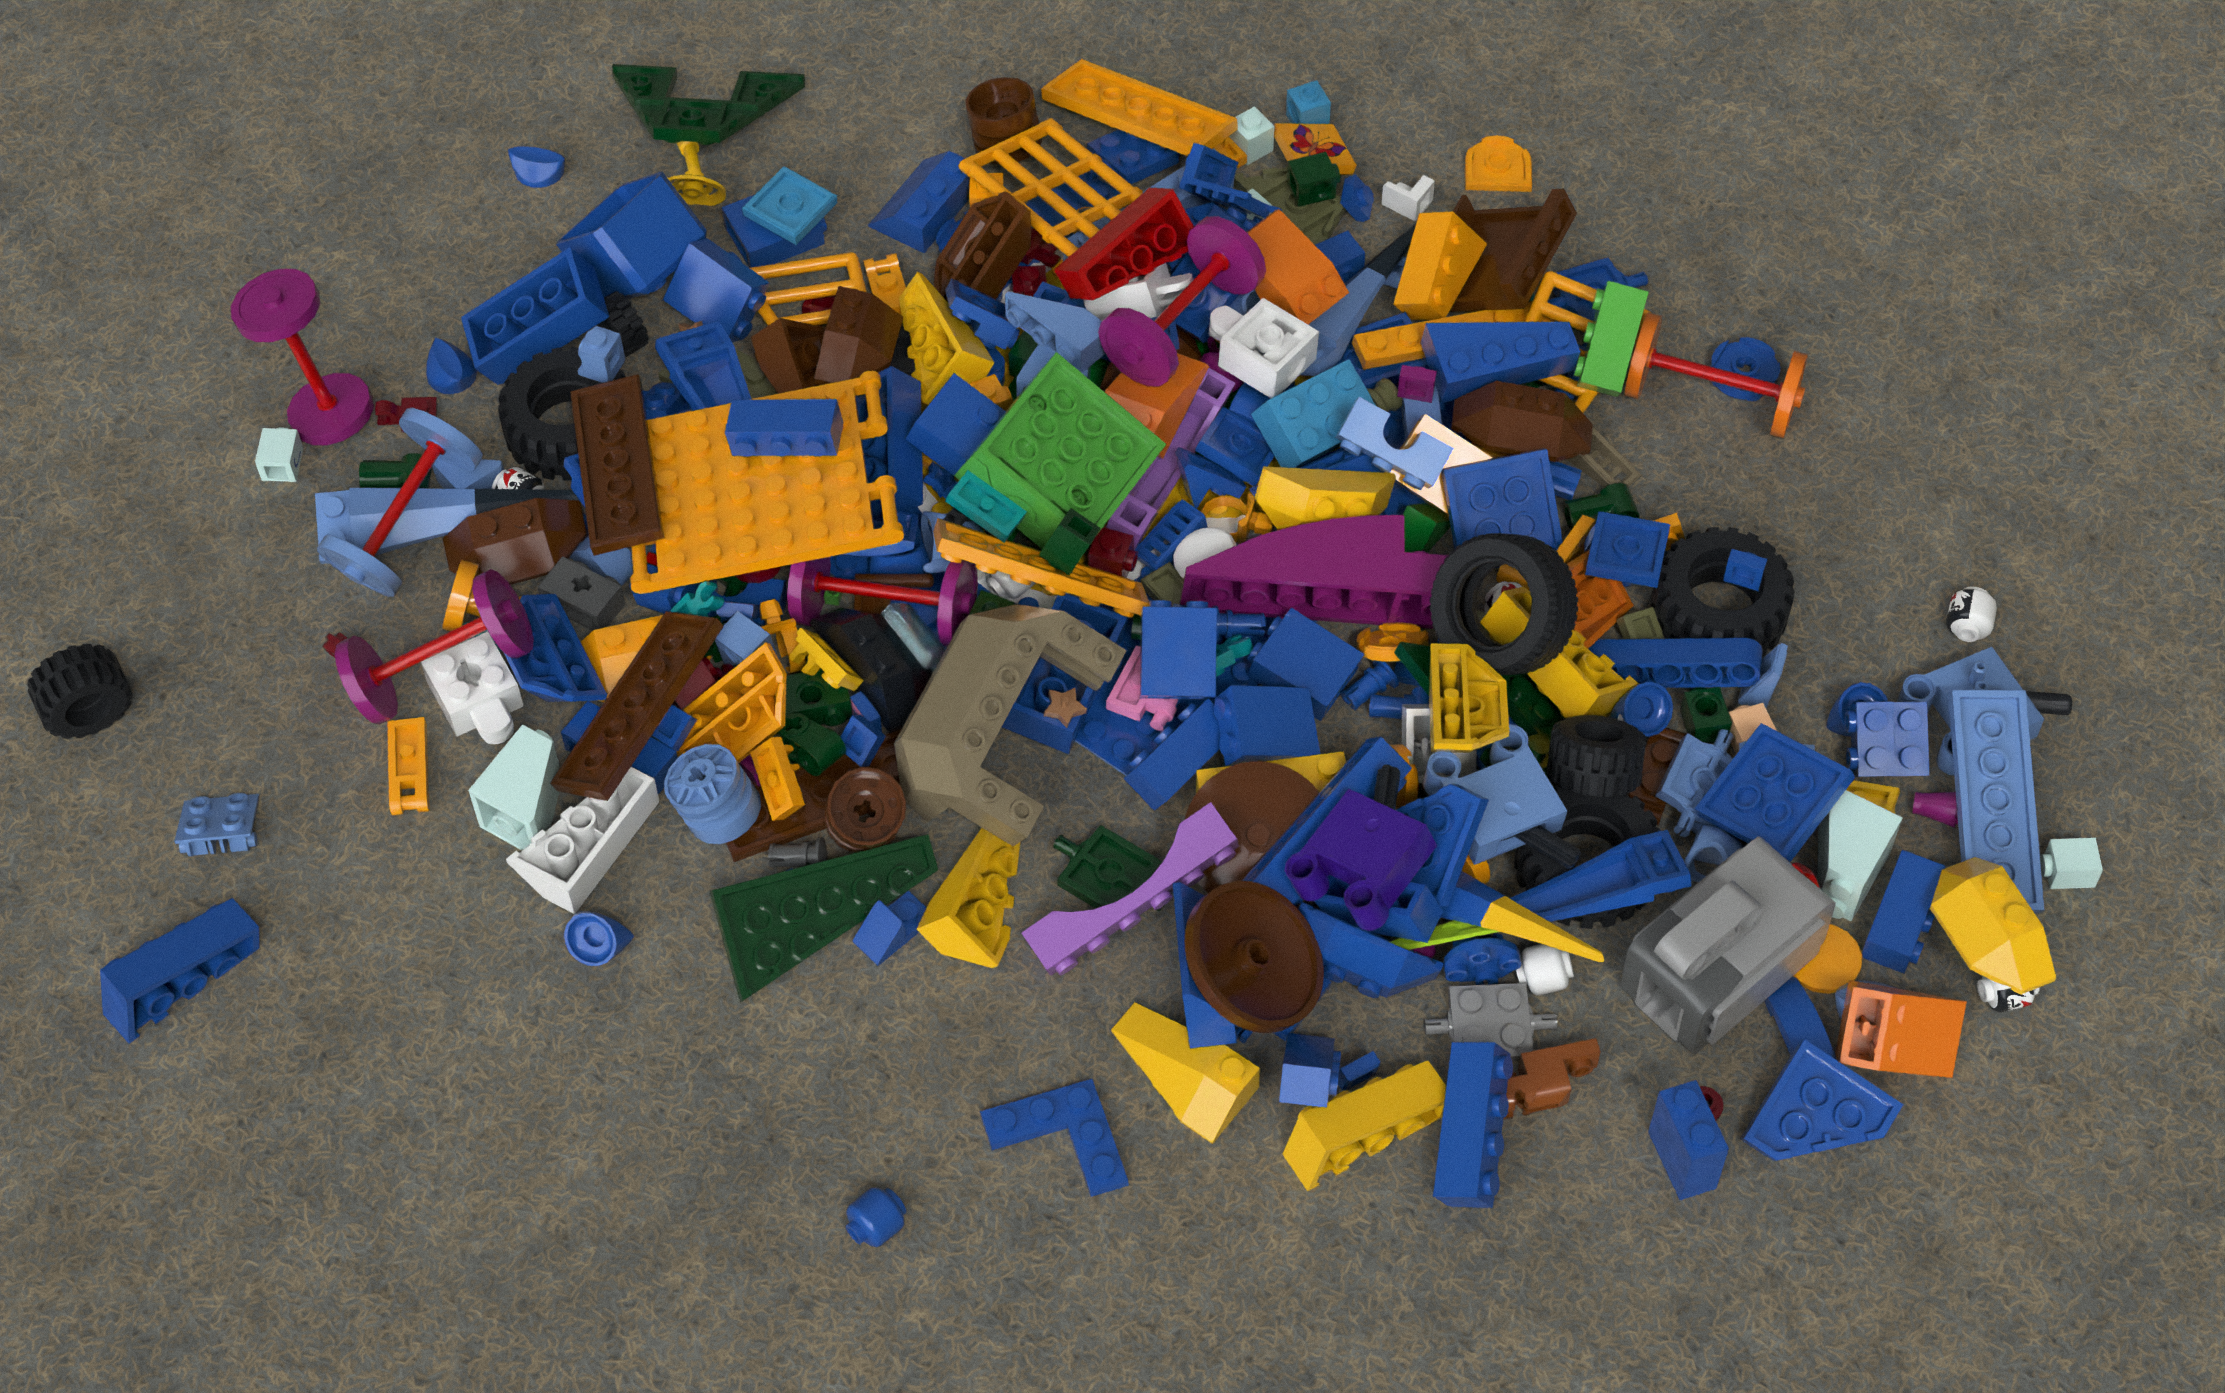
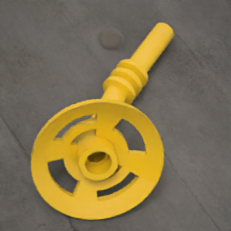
M691 141L678 142L677 146L681 154L685 156L688 171L683 175L668 177V180L670 182L673 181L672 185L677 191H683V194H679L687 205L714 206L722 203L726 198V189L720 183L704 177V174L701 173L698 158L699 144ZM713 188L718 189L715 193L709 195Z

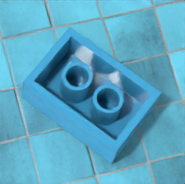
M1350 359L1267 400L1251 413V416L1279 465L1285 468H1300L1340 447L1342 441L1335 438L1358 397L1374 405L1375 403Z

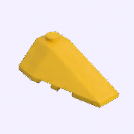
M917 272L900 295L899 303L901 315L903 316V327L905 331L910 333L911 345L907 348L908 357L914 359L915 371L911 376L921 381V399L924 404L929 405L953 373L969 384L985 378L994 365V361L982 341L974 335V332L963 320L952 314L953 310L949 308L948 302L922 273Z

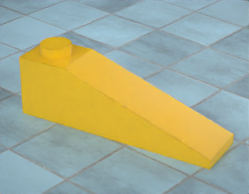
M981 828L930 900L917 930L942 955L989 968L999 965L1010 940L1011 927L1007 925L1002 926L1004 908H1013L1014 896L1008 894L1007 879L1017 875L1020 843L1011 846L989 831Z
M1135 1002L1111 1029V1032L1130 1057L1152 1082L1156 1091L1162 1095L1172 1108L1179 1121L1212 1144L1259 1088L1260 1068L1226 1045L1190 1048L1186 1026Z

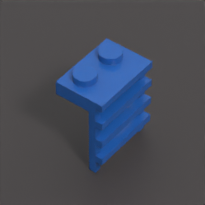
M1193 143L1191 152L1186 159L1185 170L1179 189L1209 203L1214 202V204L1218 206L1220 204L1226 208L1232 205L1246 214L1251 215L1253 213L1261 218H1266L1269 213L1280 209L1282 211L1281 208L1268 205L1251 197L1252 194L1230 188L1239 162L1204 145Z

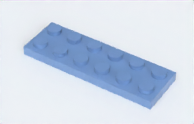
M1951 690L1948 693L1961 862L1977 857L2003 866L2033 912L2041 913L2044 911L2026 690Z

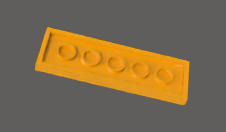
M1083 59L1041 88L1042 100L1185 156L1190 154L1193 143L1213 149L1238 130L1237 118Z
M939 518L937 519L933 530L937 552L941 553V557L948 561L961 563L963 559L975 563L977 569L986 573L996 574L997 571L1010 574L1012 580L1021 584L1031 585V582L1045 585L1047 591L1056 595L1065 596L1067 592L1080 596V601L1091 606L1099 607L1100 603L1112 606L1116 613L1126 617H1134V614L1141 616L1142 607H1149V600L1140 582L1081 563H1077L1071 574L1068 575L1062 570L1052 567L1047 560L1039 555L1040 550L1008 540L1004 543L995 536Z

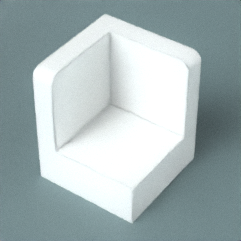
M1423 175L1413 188L1402 182L1395 185L1387 181L1383 186L1382 205L1416 221L1419 213H1423L1433 201L1435 180Z

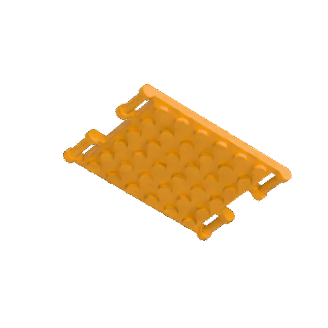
M866 371L859 378L749 399H837L844 422L837 456H732L725 435L731 403L647 420L664 538L631 546L633 574L630 577L631 590L638 594H645L891 545L902 541L904 538L903 526L898 522L894 496L897 492L896 480L892 476L883 475L878 477L875 482L868 483L862 440L880 437L888 431L887 419L882 415L879 389L881 388L880 374L876 371ZM865 394L868 418L865 422L859 423L856 396ZM880 499L884 525L879 529H875L871 501ZM656 544L658 573L649 574L646 546Z

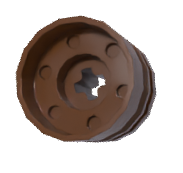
M1001 77L990 79L977 85L966 98V110L972 129L976 154L1039 124L1033 89L1027 82L1018 78ZM1042 138L1036 140L1035 142L1041 145ZM1022 147L1009 153L1017 162L1031 157ZM995 160L990 162V164L1000 165Z
M861 767L846 772L835 781L825 804L824 823L828 835L838 847L852 854L890 844L896 837L905 818L906 800L902 788L891 775L877 768ZM865 806L869 808L868 815L873 816V818L868 817L865 822L858 821L859 814L855 812H859L861 807Z

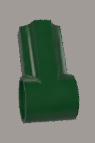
M406 454L402 457L401 461L363 460L359 466L360 488H401L422 454ZM432 467L419 488L429 489Z
M1621 482L1606 486L1597 495L1564 501L1563 505L1565 520L1570 530L1573 529L1582 515L1595 519L1596 523L1599 511L1634 518L1640 517L1628 485Z

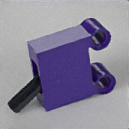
M1389 764L1383 765L1377 772L1374 800L1348 789L1302 850L1293 854L1285 864V873L1298 896L1306 901H1315L1327 893L1330 883L1328 879L1329 874L1350 884L1344 893V902L1356 924L1361 929L1367 931L1380 928L1387 921L1391 906L1437 847L1426 824L1395 810L1400 770L1397 767H1391Z

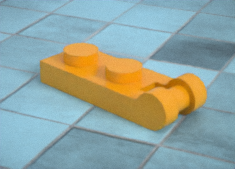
M896 253L888 254L886 259L874 261L873 258L863 260L871 293L901 315L899 297L906 286Z
M418 717L387 721L389 806L391 815L404 814V810L417 809L418 813L430 811L427 724L425 718ZM415 788V795L403 796V789Z

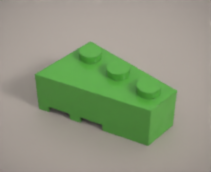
M1607 281L1603 289L1597 288L1592 304V309L1596 310L1593 323L1588 322L1583 337V342L1588 343L1585 356L1579 355L1573 376L1579 377L1577 387L1618 397L1621 394L1649 291Z

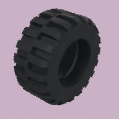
M561 347L551 349V353L543 355L540 352L532 356V361L522 362L516 367L517 373H511L504 382L505 387L500 390L498 398L499 418L508 450L512 452L513 458L520 465L524 463L525 469L536 475L540 470L543 478L554 480L555 475H560L563 481H572V477L564 468L565 457L578 454L575 424L552 425L539 420V418L549 408L559 403L571 401L570 391L601 384V382L578 375V369L582 362L578 355L579 348L571 347L568 351H562ZM619 370L613 380L625 378L626 376L622 370Z
M1710 527L1704 533L1697 530L1687 534L1686 540L1683 538L1678 539L1671 545L1670 550L1665 551L1658 588L1653 587L1650 607L1654 608L1661 630H1663L1664 638H1750L1762 646V657H1764L1767 649H1774L1779 643L1781 635L1784 634L1795 593L1793 589L1794 579L1792 572L1789 569L1787 570L1788 563L1781 554L1775 555L1776 549L1767 541L1763 544L1758 541L1759 536L1750 532L1747 535L1739 533L1737 528L1728 527L1727 531L1719 530V527ZM1731 549L1751 552L1756 556L1767 559L1759 591L1723 581ZM1708 582L1727 583L1747 594L1753 604L1741 610H1718L1701 602L1691 589Z
M1559 785L1553 787L1567 809L1562 830L1553 833L1561 839L1572 835L1588 834L1600 837L1615 847L1629 838L1661 831L1656 827L1657 819L1650 810L1644 811L1645 803L1637 796L1630 798L1625 794L1613 797H1595L1575 793ZM1528 844L1516 848L1514 857V868L1517 869L1516 879L1519 887H1526V891L1574 869V867L1571 869L1565 868ZM1646 903L1559 920V923L1570 926L1571 920L1581 922V928L1592 929L1594 922H1601L1602 928L1614 926L1617 916L1622 921H1626L1633 917L1635 907L1641 910Z

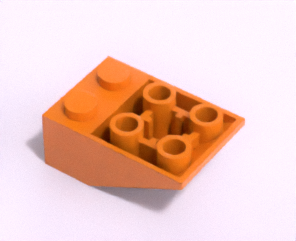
M1849 980L1835 1051L1837 1061L1844 1065L1877 1071L1952 1078L1967 1001Z

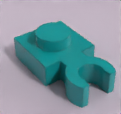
M704 581L698 586L696 594L687 592L670 612L708 617L707 614L710 611H716L721 608L724 599L711 596L712 592L718 587L716 583Z
M1236 634L1228 638L1225 643L1221 645L1216 644V677L1224 673V668L1236 663L1235 658L1251 653L1253 646L1250 637L1242 639L1241 634Z

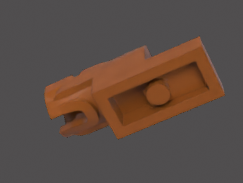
M1594 1038L1521 1053L1518 1065L1519 1075L1517 1076L1516 1072H1514L1511 1078L1508 1079L1506 1096L1509 1108L1507 1116L1503 1120L1513 1118L1515 1105L1522 1109L1523 1115L1527 1116L1533 1112L1558 1108L1567 1104L1571 1093L1568 1074L1570 1073L1573 1077H1582L1591 1073L1594 1068H1597L1601 1053L1597 1039Z

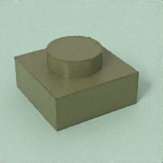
M1653 607L1616 619L1623 639H1665Z

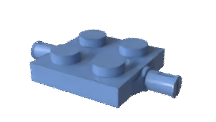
M1719 730L1714 744L1704 743L1687 733L1681 739L1657 790L1656 797L1673 806L1681 813L1677 825L1674 827L1676 834L1681 831L1679 836H1689L1694 821L1719 828L1699 817L1694 808L1733 759L1726 752L1734 738L1731 732L1727 735L1728 730Z

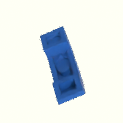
M1792 976L1764 1001L1770 1016L1775 1018L1790 1056L1799 1041L1805 1039L1837 1060L1827 1032L1811 999L1797 978Z

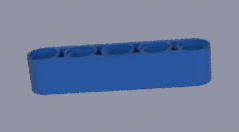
M1750 638L1601 639L1588 648L1599 658L1605 654L1615 663L1611 669L1624 680L1630 675L1639 684L1655 682L1664 688L1752 686L1760 680L1763 653L1762 646Z

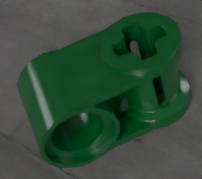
M786 714L785 727L778 731V734L782 737L784 745L788 744L794 748V751L787 755L789 761L799 764L809 774L819 776L846 754L845 743L835 731L823 727L807 718L804 714Z

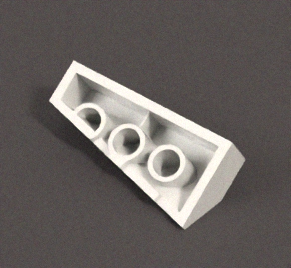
M630 767L608 801L587 797L576 807L570 806L560 814L561 819L546 831L542 829L531 838L532 843L520 853L515 851L506 859L507 863L543 898L575 914L659 803L655 779Z

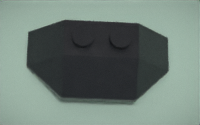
M839 608L812 619L810 624L816 633L864 680L857 689L866 695L881 717V723L889 734L902 729L931 678L933 668L893 614Z

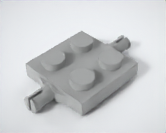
M1526 983L1449 986L1450 1009L1447 1018L1424 1019L1425 1035L1448 1034L1451 1042H1495L1511 1054L1512 1060H1520L1521 1053L1533 1051L1532 1036L1534 1030H1557L1556 1013L1533 1015V1011L1528 1004Z

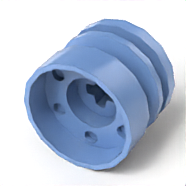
M704 744L691 748L675 760L668 769L664 780L665 795L673 807L683 818L694 836L707 844H722L735 840L749 830L757 820L761 809L759 792L731 751L721 745Z

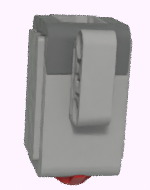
M1759 836L1743 849L1739 848L1636 934L1626 954L1620 986L1633 998L1634 1004L1674 1042L1682 1043L1692 1054H1696L1708 1043L1711 1045L1715 1044L1816 957L1820 946L1825 941L1836 902L1819 888L1816 876L1808 867L1797 862H1789Z

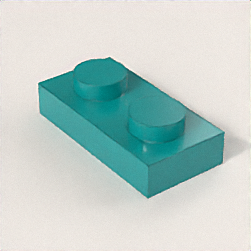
M969 470L954 486L945 502L1004 543L1027 513L1026 510Z

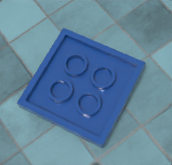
M1542 448L1442 469L1441 474L1454 549L1459 544L1462 545L1466 540L1490 533L1518 534L1534 537L1545 542L1555 551L1562 544L1563 540L1547 449Z
M1760 723L1694 809L1699 817L1748 844L1755 838L1762 837L1791 862L1855 779L1852 770Z

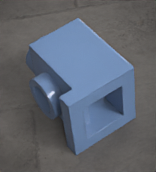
M595 325L593 329L586 333L579 345L578 355L581 358L582 364L578 369V375L601 383L613 381L625 362L620 333Z

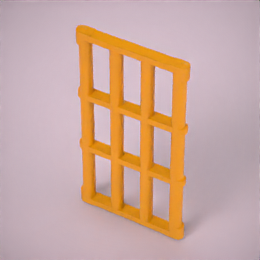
M1052 118L975 155H971L963 159L958 165V168L968 177H973L994 196L1006 191L1031 211V227L1042 235L1043 240L1047 243H1052L1067 257L1073 254L1078 247L1065 237L1066 235L1080 230L1090 239L1100 230L1092 224L1093 222L1105 216L1112 220L1121 212L1119 209L1131 204L1143 194L1140 188L1132 186L1107 166L1099 155L1091 153L1066 133L1063 127ZM1049 135L1080 161L1066 167L1035 141ZM1022 147L1053 174L1039 180L1013 159L1009 153ZM995 160L1026 187L1012 193L986 172L982 166ZM1092 170L1120 192V194L1107 200L1078 176ZM1066 183L1094 207L1079 213L1051 189ZM1039 196L1066 220L1051 226L1024 202Z

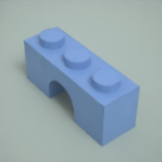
M1358 397L1335 438L1342 441L1340 447L1356 456H1359L1360 452L1373 458L1371 464L1382 471L1390 473L1393 469L1403 474V481L1418 490H1422L1423 486L1428 489L1433 487L1454 448L1423 431L1417 434L1410 448L1398 450L1391 447L1386 442L1383 433L1390 413Z

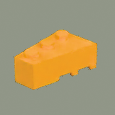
M1453 211L1419 213L1393 305L1402 313L1406 312L1410 320L1445 318L1487 243Z

